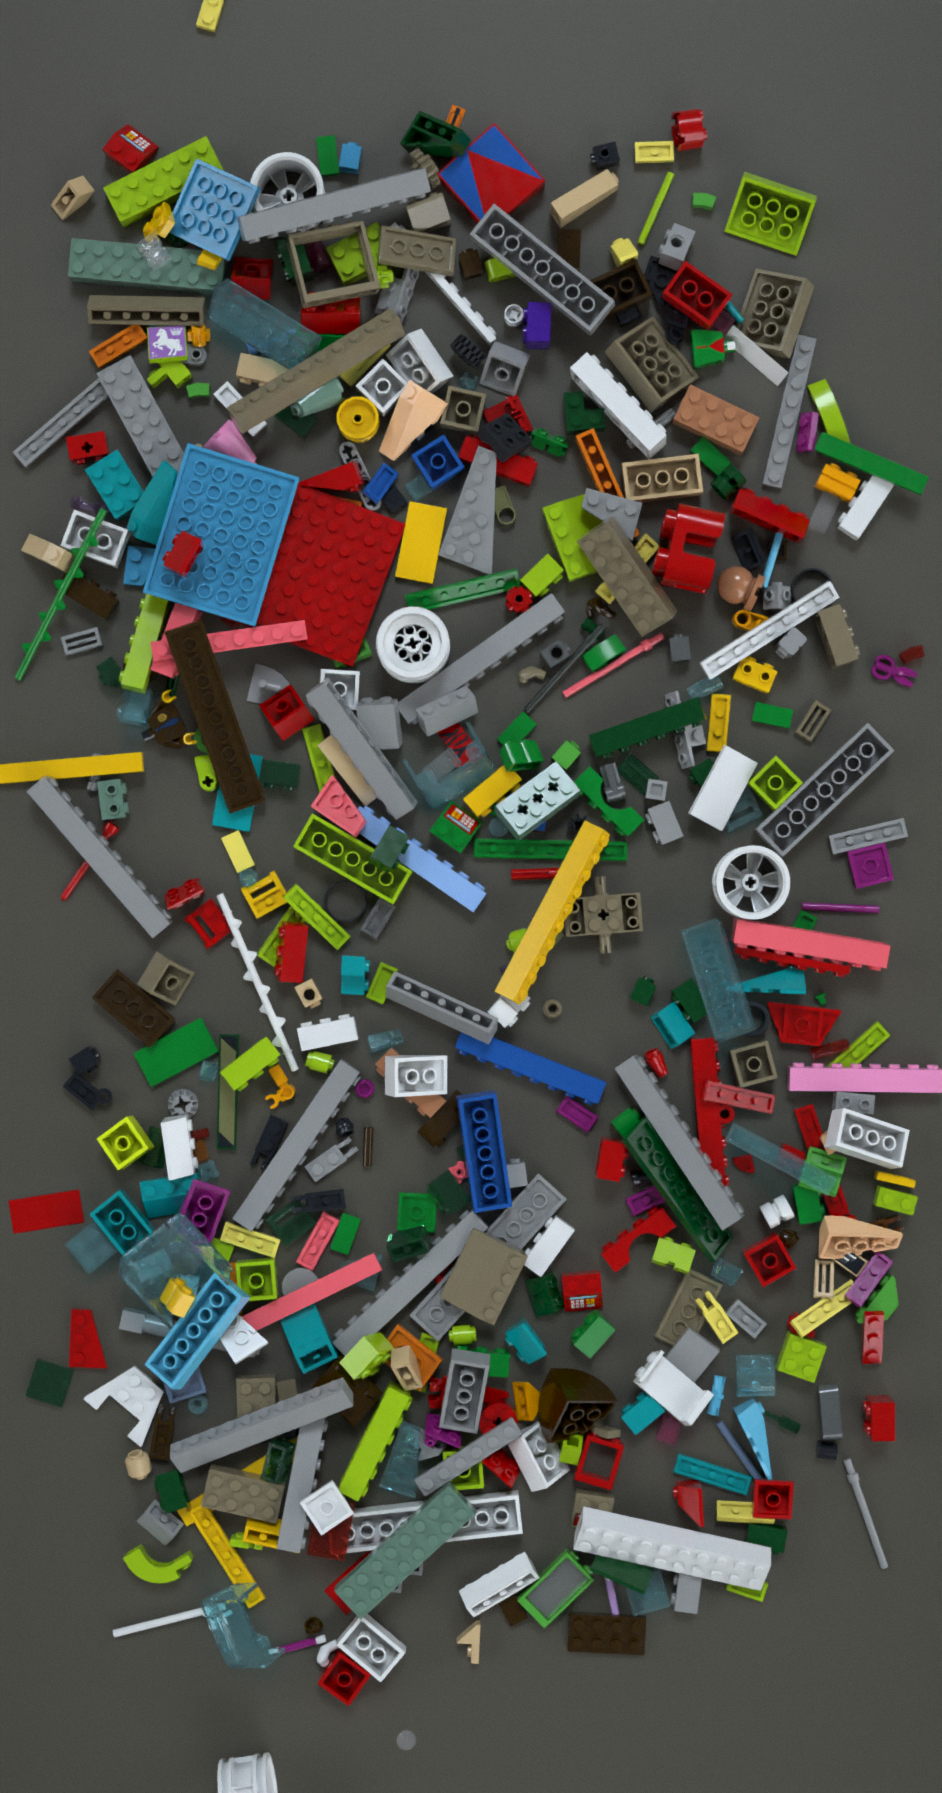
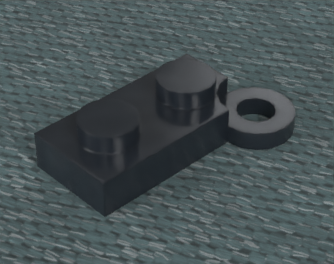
M76 1071L63 1085L67 1091L91 1111L94 1110L99 1102L106 1104L112 1099V1093L109 1089L103 1088L98 1090ZM103 1092L108 1095V1098L105 1100L101 1098Z

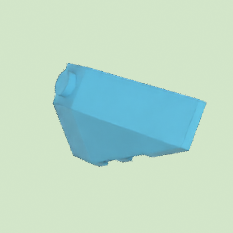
M753 1398L733 1409L767 1479L772 1480L765 1422L762 1413L765 1411L761 1403H756Z

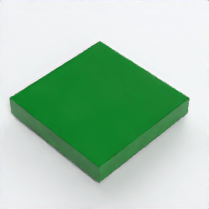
M399 1192L397 1231L435 1233L437 1194Z

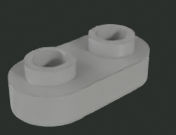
M187 344L188 360L181 362L194 366L204 364L207 359L205 349ZM195 352L200 353L198 358L193 357Z

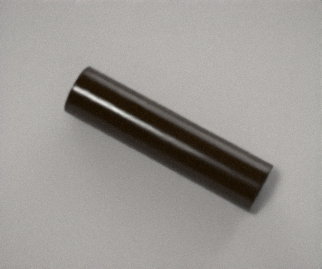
M364 1127L362 1166H372L374 1127Z

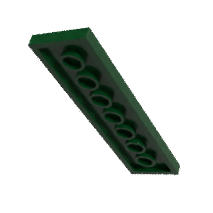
M647 1117L641 1118L624 1137L622 1142L710 1262L716 1261L734 1238L727 1228L722 1231Z

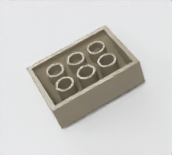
M756 268L740 313L745 320L741 324L737 323L736 328L765 353L790 359L815 286L807 278Z
M653 316L615 340L605 351L606 355L651 413L699 378L678 348L666 340L665 331Z
M473 1228L440 1297L476 1318L494 1325L528 1256L524 1250Z

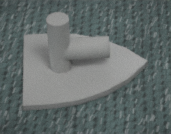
M255 664L247 701L261 704L290 684L276 670L264 665Z

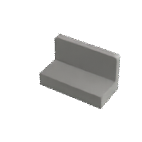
M154 1500L137 1520L143 1528L165 1546L184 1525L171 1512L165 1514L157 1500Z

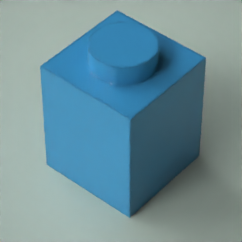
M354 142L342 144L339 162L340 172L359 175L362 146Z

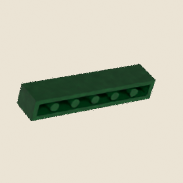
M696 697L590 734L589 738L595 756L606 759L613 756L612 752L619 750L620 753L631 750L630 746L637 744L640 747L649 744L648 740L656 738L657 741L666 738L667 733L674 731V734L686 731L685 727L692 725L693 728L704 724L703 721L707 720L700 697Z

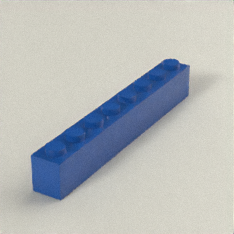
M460 1032L455 1048L458 1049L457 1052L465 1056H468L469 1053L476 1056L475 1059L480 1062L486 1063L488 1060L494 1063L493 1067L501 1070L508 1068L512 1070L511 1074L522 1077V1074L529 1077V1081L539 1084L541 1081L546 1083L547 1088L551 1090H564V1095L574 1099L576 1096L583 1098L582 1102L592 1106L593 1103H599L606 1085V1081L495 1037L492 1038L488 1045Z

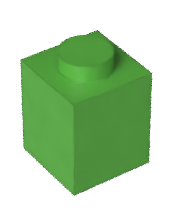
M566 740L551 759L554 762L557 761L562 769L566 771L580 755V747L571 740L569 743Z

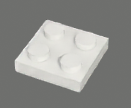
M333 1480L300 1501L301 1506L321 1535L354 1514V1511Z

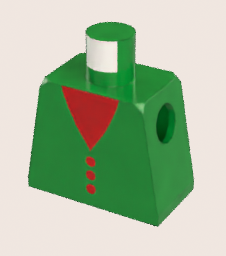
M691 330L690 339L694 370L723 363L725 353L735 352V341H723V332Z

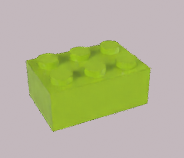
M376 222L365 228L375 266L384 265L377 263L380 226ZM352 234L326 248L327 254L344 287L367 276L357 234Z
M264 1037L219 1073L233 1091L236 1089L241 1091L249 1085L247 1081L250 1078L256 1079L264 1073L262 1070L267 1065L272 1067L279 1061L277 1057L281 1054L270 1040Z

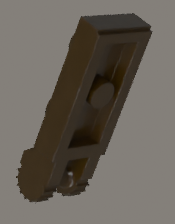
M159 1404L157 1418L154 1422L149 1458L169 1460L176 1406H171L169 1420H163L164 1404Z

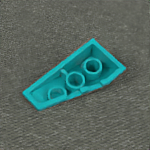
M162 461L131 512L127 529L137 539L155 545L158 543L177 479V470L167 461Z

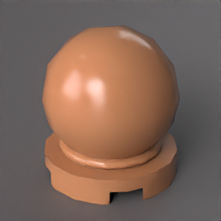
M732 566L726 568L718 577L717 590L725 601L732 604L743 603V609L750 612L758 597L754 594L762 588L766 577L758 574L757 578H753L750 571L744 567Z

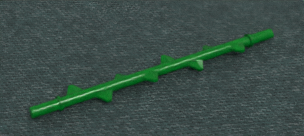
M100 508L93 523L90 524V529L81 547L71 549L74 561L64 580H54L53 583L58 592L48 612H39L38 615L42 621L41 626L32 643H23L21 645L26 655L22 658V663L14 677L17 680H22L28 666L31 665V660L41 641H50L52 639L47 629L56 611L66 609L63 598L73 578H83L84 574L79 566L89 547L99 545L95 535L100 530L99 527L107 510Z

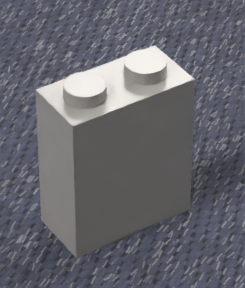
M389 696L381 697L379 700H373L370 697L361 699L356 705L357 719L378 748L399 749L403 740L398 699H392Z

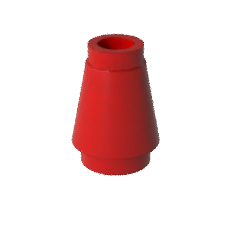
M653 1048L644 1054L646 1063L659 1078L668 1073L662 1051H659L658 1048Z

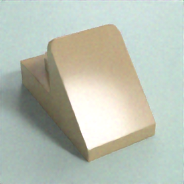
M476 1620L457 1637L456 1642L458 1644H472L468 1645L467 1657H471V1663L479 1664L480 1620Z

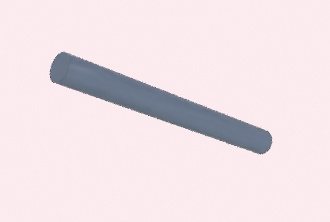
M722 1420L719 1421L716 1426L754 1480L763 1479Z

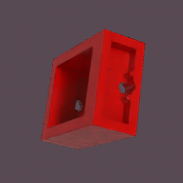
M586 1432L579 1462L574 1472V1480L611 1490L624 1449V1443L621 1442V1439L618 1437L606 1439L594 1432ZM591 1441L617 1449L609 1478L582 1470Z

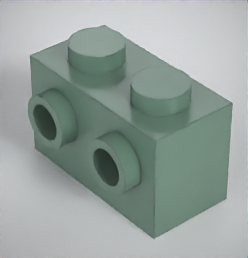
M122 779L97 782L102 820L127 818L130 808L129 803L125 802L124 794H127L126 783H123Z

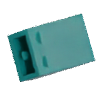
M315 1303L280 1319L295 1359L303 1374L338 1358L339 1352L332 1343L333 1340Z

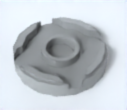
M297 1267L288 1272L284 1277L282 1292L284 1295L291 1293L317 1280L318 1277L313 1271L305 1267Z

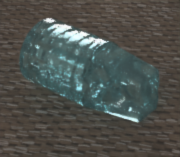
M719 675L711 680L708 677L699 680L687 688L691 699L701 698L724 688Z
M401 1030L384 1031L383 1033L368 1036L372 1052L384 1050L404 1042Z

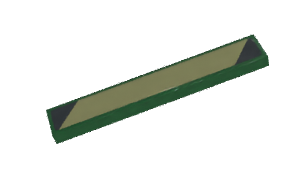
M219 1034L217 1149L236 1150L238 1090L233 1091L219 1072L239 1057V1034Z

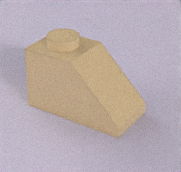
M84 176L67 181L51 206L60 218L64 220L84 205L95 190Z
M410 1345L392 1349L391 1369L404 1391L423 1387L417 1358Z

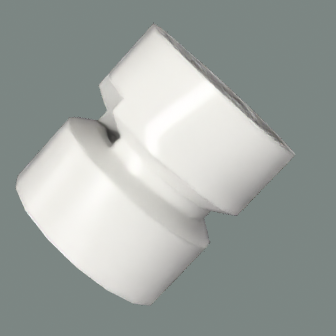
M783 1194L773 1199L772 1204L767 1202L759 1206L770 1229L780 1225L781 1220L787 1221L795 1217Z

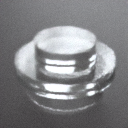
M409 1730L401 1731L397 1736L398 1746L403 1750H410L414 1747L416 1743L414 1733Z

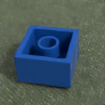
M442 435L411 455L413 462L432 491L465 471L464 465L445 435Z

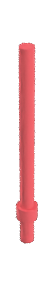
M660 632L649 640H643L639 646L562 691L566 698L640 653L651 650L652 646L665 639L663 634Z

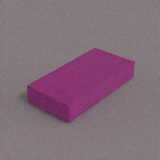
M569 1096L564 1098L556 1112L587 1133L598 1119L597 1115Z

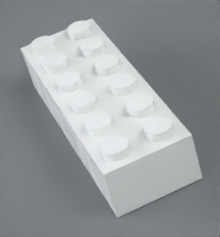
M586 352L570 367L571 379L600 409L604 408V413L650 460L666 445V430L661 424L656 425L652 420L653 416L647 410L643 411L639 407L640 403L634 396L630 397L626 393V388L620 382L617 384L612 379L614 377L607 368L604 370L599 365L600 361L596 356H590Z

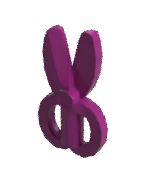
M879 655L875 658V664L871 668L872 675L875 678L886 680L892 676L902 686H913V683L904 676L917 677L915 671L906 667L895 668L894 660L888 655ZM885 659L890 662L891 666L879 662V660ZM876 669L881 670V671H883V672H885V673H888V674L885 675V676H882V675H880V674H878V673L876 672Z

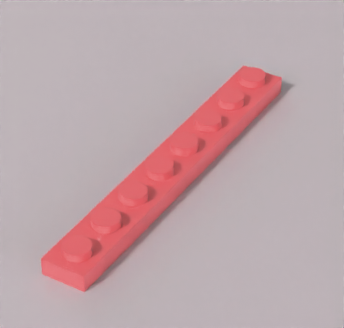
M305 620L207 634L213 653L307 640ZM167 640L151 642L153 661L174 659Z

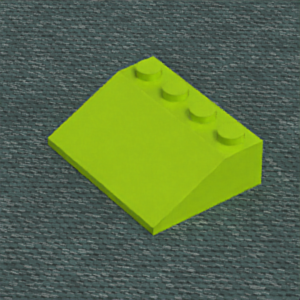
M744 171L724 232L797 256L817 196Z
M585 494L542 508V513L569 583L597 573L577 543L583 534L603 522L581 508Z

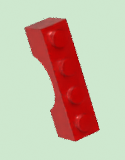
M662 1206L653 1207L647 1212L649 1214L644 1219L639 1218L632 1224L634 1227L628 1231L626 1229L617 1235V1240L613 1243L609 1241L602 1246L601 1255L615 1273L630 1262L629 1248L636 1237L641 1234L651 1233L662 1238L676 1227V1224Z

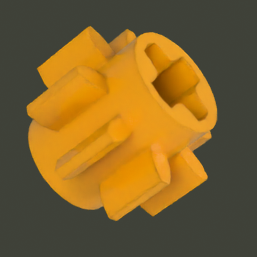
M205 324L204 326H191V329H187V341H192L193 346L203 347L206 345V341H210V329H206Z

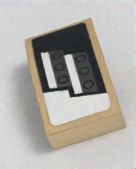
M855 1253L845 1254L844 1258L832 1259L857 1278L869 1263L860 1255L856 1256Z

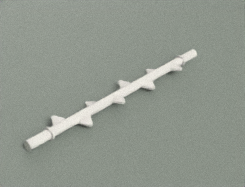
M219 894L216 897L224 913L223 916L225 915L234 936L231 945L239 948L248 969L243 978L244 980L253 981L262 1001V1006L259 1010L268 1015L276 1034L272 1044L282 1048V1054L285 1055L291 1071H296L299 1068L291 1052L292 1049H290L281 1029L286 1020L275 1015L267 996L270 987L262 984L253 963L257 952L247 949L239 931V927L242 924L241 920L233 917V911L230 910L224 894Z

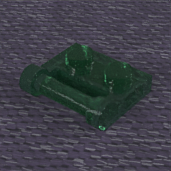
M291 1201L273 1216L270 1215L266 1218L268 1224L285 1246H288L317 1223L310 1213L303 1212L297 1213L282 1226H278L276 1222L292 1211V1209L305 1207L301 1201Z

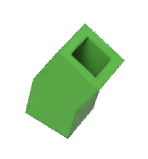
M693 193L692 208H704L712 211L716 196L707 193Z
M194 383L186 386L190 400L198 397L210 398V383Z

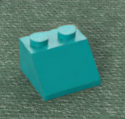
M524 1317L505 1330V1340L511 1347L515 1346L518 1350L516 1354L522 1362L526 1361L529 1365L547 1355L546 1346Z

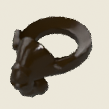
M601 596L588 600L586 612L589 619H593L595 616V612L592 609L611 619L617 616L614 611L608 608L607 604L602 603Z

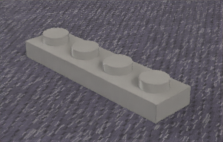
M904 818L829 835L828 838L832 854H837L908 837Z

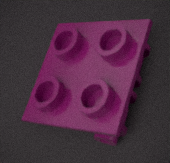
M427 1412L425 1444L428 1447H432L436 1444L437 1440H441L460 1449L461 1431L439 1428L440 1416Z

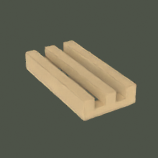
M815 1259L813 1298L821 1297V1299L829 1298L833 1300L834 1261ZM819 1264H822L821 1292H818ZM826 1265H830V1267H829V1293H825V1291H826Z

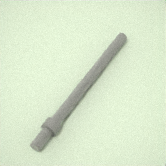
M851 1458L844 1459L843 1461L848 1473L846 1476L849 1483L852 1484L880 1567L885 1569L888 1567L859 1484L858 1472H855Z

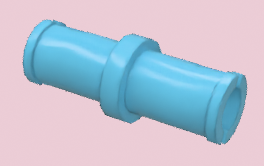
M714 1375L711 1391L714 1396L709 1401L707 1414L719 1416L721 1400L724 1399L723 1390L726 1377Z

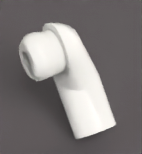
M336 1639L320 1647L316 1659L321 1667H326L329 1664L328 1657L330 1652L339 1649L336 1645Z

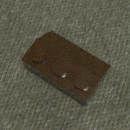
M339 1355L338 1358L330 1363L311 1387V1390L343 1377L353 1392V1407L337 1413L354 1427L374 1406L383 1392L368 1378L354 1380L339 1363L344 1358Z

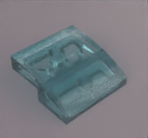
M736 1355L737 1397L775 1396V1355Z

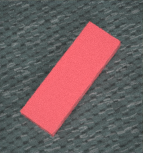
M325 1211L322 1212L296 1263L313 1271L340 1221L338 1218Z

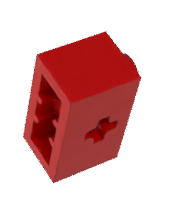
M104 431L66 437L70 461L76 465L87 464L89 460L98 462L110 454L107 434ZM88 445L92 447L89 453H87L85 450L87 449Z

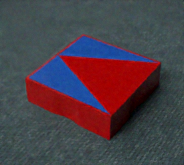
M495 123L469 144L462 157H455L437 173L441 185L455 201L465 208L469 217L476 225L493 204H496L510 216L517 208L527 203L545 187V179Z

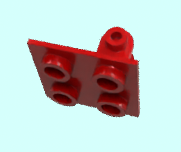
M511 395L505 398V401L483 410L488 423L508 413L526 433L533 430L518 395L513 397Z
M199 878L189 879L182 886L168 890L164 895L167 909H177L184 905L183 902L187 904L186 900L192 901V897L196 899L202 896L205 890L200 885Z
M502 1448L482 1461L505 1484L512 1488L521 1470L517 1462L511 1459Z

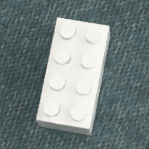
M846 1108L832 1110L824 1147L888 1169L901 1168L910 1130Z

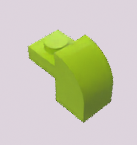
M181 361L158 363L161 367L160 369L156 368L148 374L147 381L154 389L169 377L179 389L193 376Z

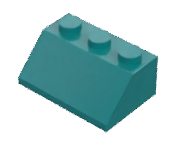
M199 1171L193 1175L169 1180L168 1176L139 1182L142 1202L147 1217L153 1218L178 1214L193 1179L200 1180Z

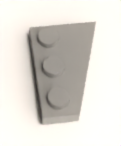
M586 488L581 508L603 522L614 516L629 540H633L642 503Z

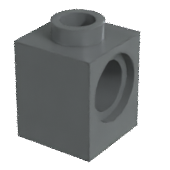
M683 634L672 635V638L668 640L671 663L690 661L691 653L688 636L684 637Z
M559 639L540 651V655L549 669H552L569 658L570 654L568 652L571 650L565 641L562 643ZM558 648L561 650L562 656L554 658L551 655V651Z

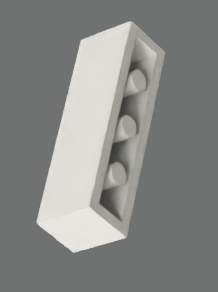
M873 475L868 482L864 480L858 489L861 493L858 497L854 496L848 504L851 508L847 514L843 512L837 522L840 524L837 529L857 541L894 484Z
M523 1552L505 1564H501L490 1573L484 1574L473 1583L467 1584L459 1590L466 1609L475 1617L540 1579L532 1560Z

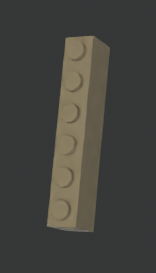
M90 295L87 305L89 324L204 326L206 317L205 297Z

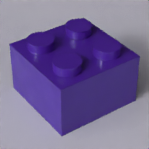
M528 302V308H524L523 324H527V327H523L522 343H526V349L549 350L551 303Z

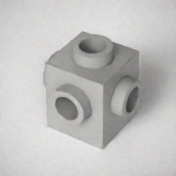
M772 582L771 586H768L767 589L763 588V610L781 611L788 607L791 598L790 586H783L782 582Z

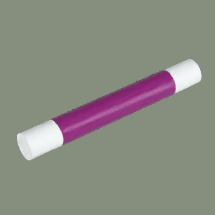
M324 1634L269 1649L270 1656L273 1657L327 1642Z

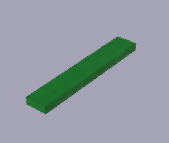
M822 432L814 449L818 453L920 496L929 479L924 474Z
M515 568L405 594L408 607H421L430 610L506 592L514 586L519 588L521 584L518 570Z

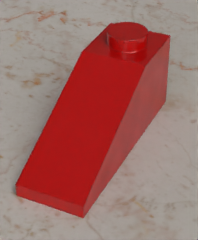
M353 461L300 482L301 486L349 491L350 493L360 490V486L365 485L358 463Z

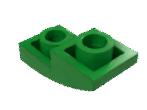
M616 634L586 652L581 658L591 672H594L606 665L611 659L624 653L626 648Z

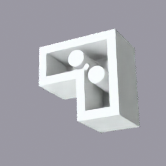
M527 995L526 999L519 1005L500 996L488 1010V1013L497 1017L498 1022L506 1028L507 1025L511 1027L518 1019L516 1016L520 1010L523 1012L531 1004L528 1001L530 997Z

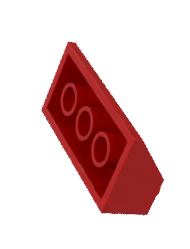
M744 488V490L739 489L729 513L771 532L782 533L783 537L798 544L801 542L810 522L807 519V515L801 512L789 511L790 508L786 505L779 504L778 506L771 503L772 499L766 496L760 498L754 495L755 492L748 488Z

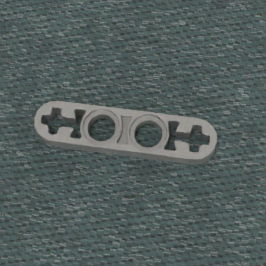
M351 442L342 443L339 447V453L344 464H347L346 461L350 460L347 453H342L345 451L344 447L348 446L349 449L353 448L351 451L353 458L355 456L358 457V459H353L350 462L359 463L362 466L360 472L363 480L370 482L369 473L355 445ZM358 490L366 509L374 512L380 509L381 500L374 508L372 505L368 506V503H370L367 496L364 498L363 490Z

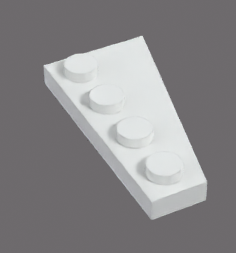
M239 1314L220 1337L222 1344L235 1364H238L269 1344Z

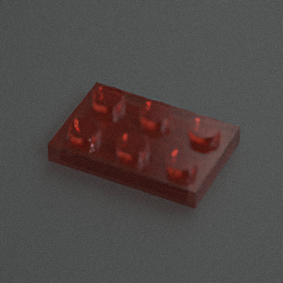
M347 1501L354 1511L355 1502ZM353 1515L323 1535L319 1533L312 1522L306 1555L345 1561Z

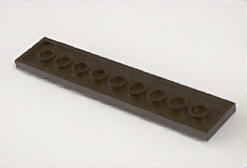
M202 619L164 631L229 813L265 802L266 798Z

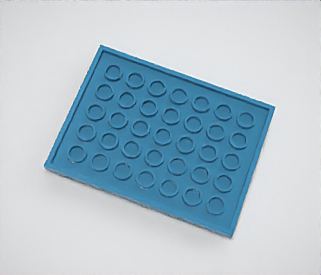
M187 443L143 593L255 627L300 477ZM182 531L200 538L204 544L185 578L163 566L164 561H162L165 553L172 550L174 537L177 533L181 534Z

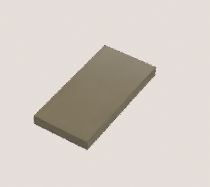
M381 225L377 263L453 276L456 238Z
M690 1268L689 1273L684 1275L654 1336L674 1346L688 1327L699 1333L706 1319L695 1300L699 1298L704 1302L706 1308H709L712 1304L706 1298L705 1293L709 1291L716 1300L723 1284Z

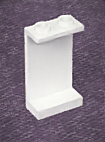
M662 1350L651 1352L646 1359L648 1361L646 1365L640 1367L635 1373L637 1377L633 1382L682 1424L692 1426L714 1394L709 1390H702L662 1356L665 1352Z

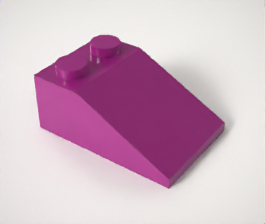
M193 1179L176 1218L175 1232L211 1243L230 1190Z

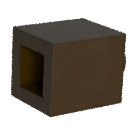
M473 248L463 250L459 254V261L464 280L483 276V268L478 250H473Z

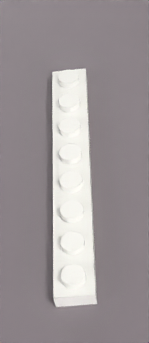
M396 222L390 226L405 229L402 225L398 226ZM425 272L491 347L494 341H496V332L491 326L486 327L483 323V317L477 311L475 313L470 308L471 304L465 297L461 298L457 292L459 290L452 282L449 284L444 279L446 275Z
M827 581L701 661L700 665L708 679L711 680L840 598L832 583Z

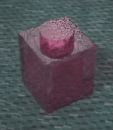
M668 1413V1415L662 1414L655 1435L656 1439L675 1446L682 1423L671 1413Z

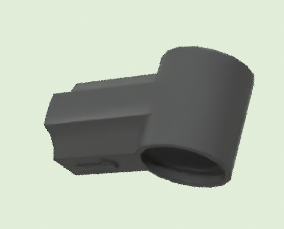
M616 763L599 767L605 786L603 788L607 802L612 803L626 799V792L623 783L620 781Z

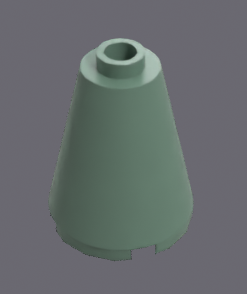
M335 377L292 403L291 411L296 416L304 417L338 406L344 401V397L342 398L341 395L344 392L343 387Z

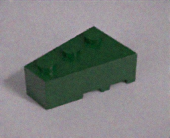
M419 110L401 140L400 145L409 154L419 148L424 155L462 157L472 140L462 129Z

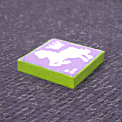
M186 326L147 327L150 364L188 360Z

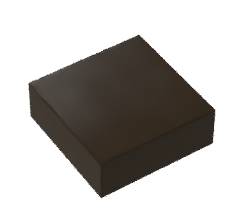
M768 541V557L773 541ZM781 541L776 561H787L788 541Z

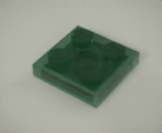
M38 1358L26 1396L63 1407L74 1369Z

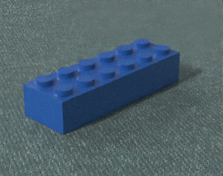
M494 1090L456 1096L471 1207L474 1213L512 1207L497 1094Z

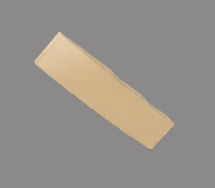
M330 735L318 744V747L364 806H368L377 799L375 790L365 782L364 775L354 767L351 757L343 752L341 744L337 739Z

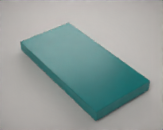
M250 754L258 779H260L263 756ZM219 785L212 825L250 832L255 805L229 813Z

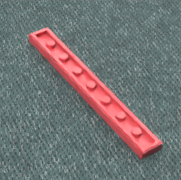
M373 1252L241 1317L257 1331L383 1269Z

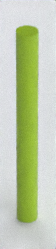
M671 172L666 174L637 241L640 245L644 246L673 180L674 174Z

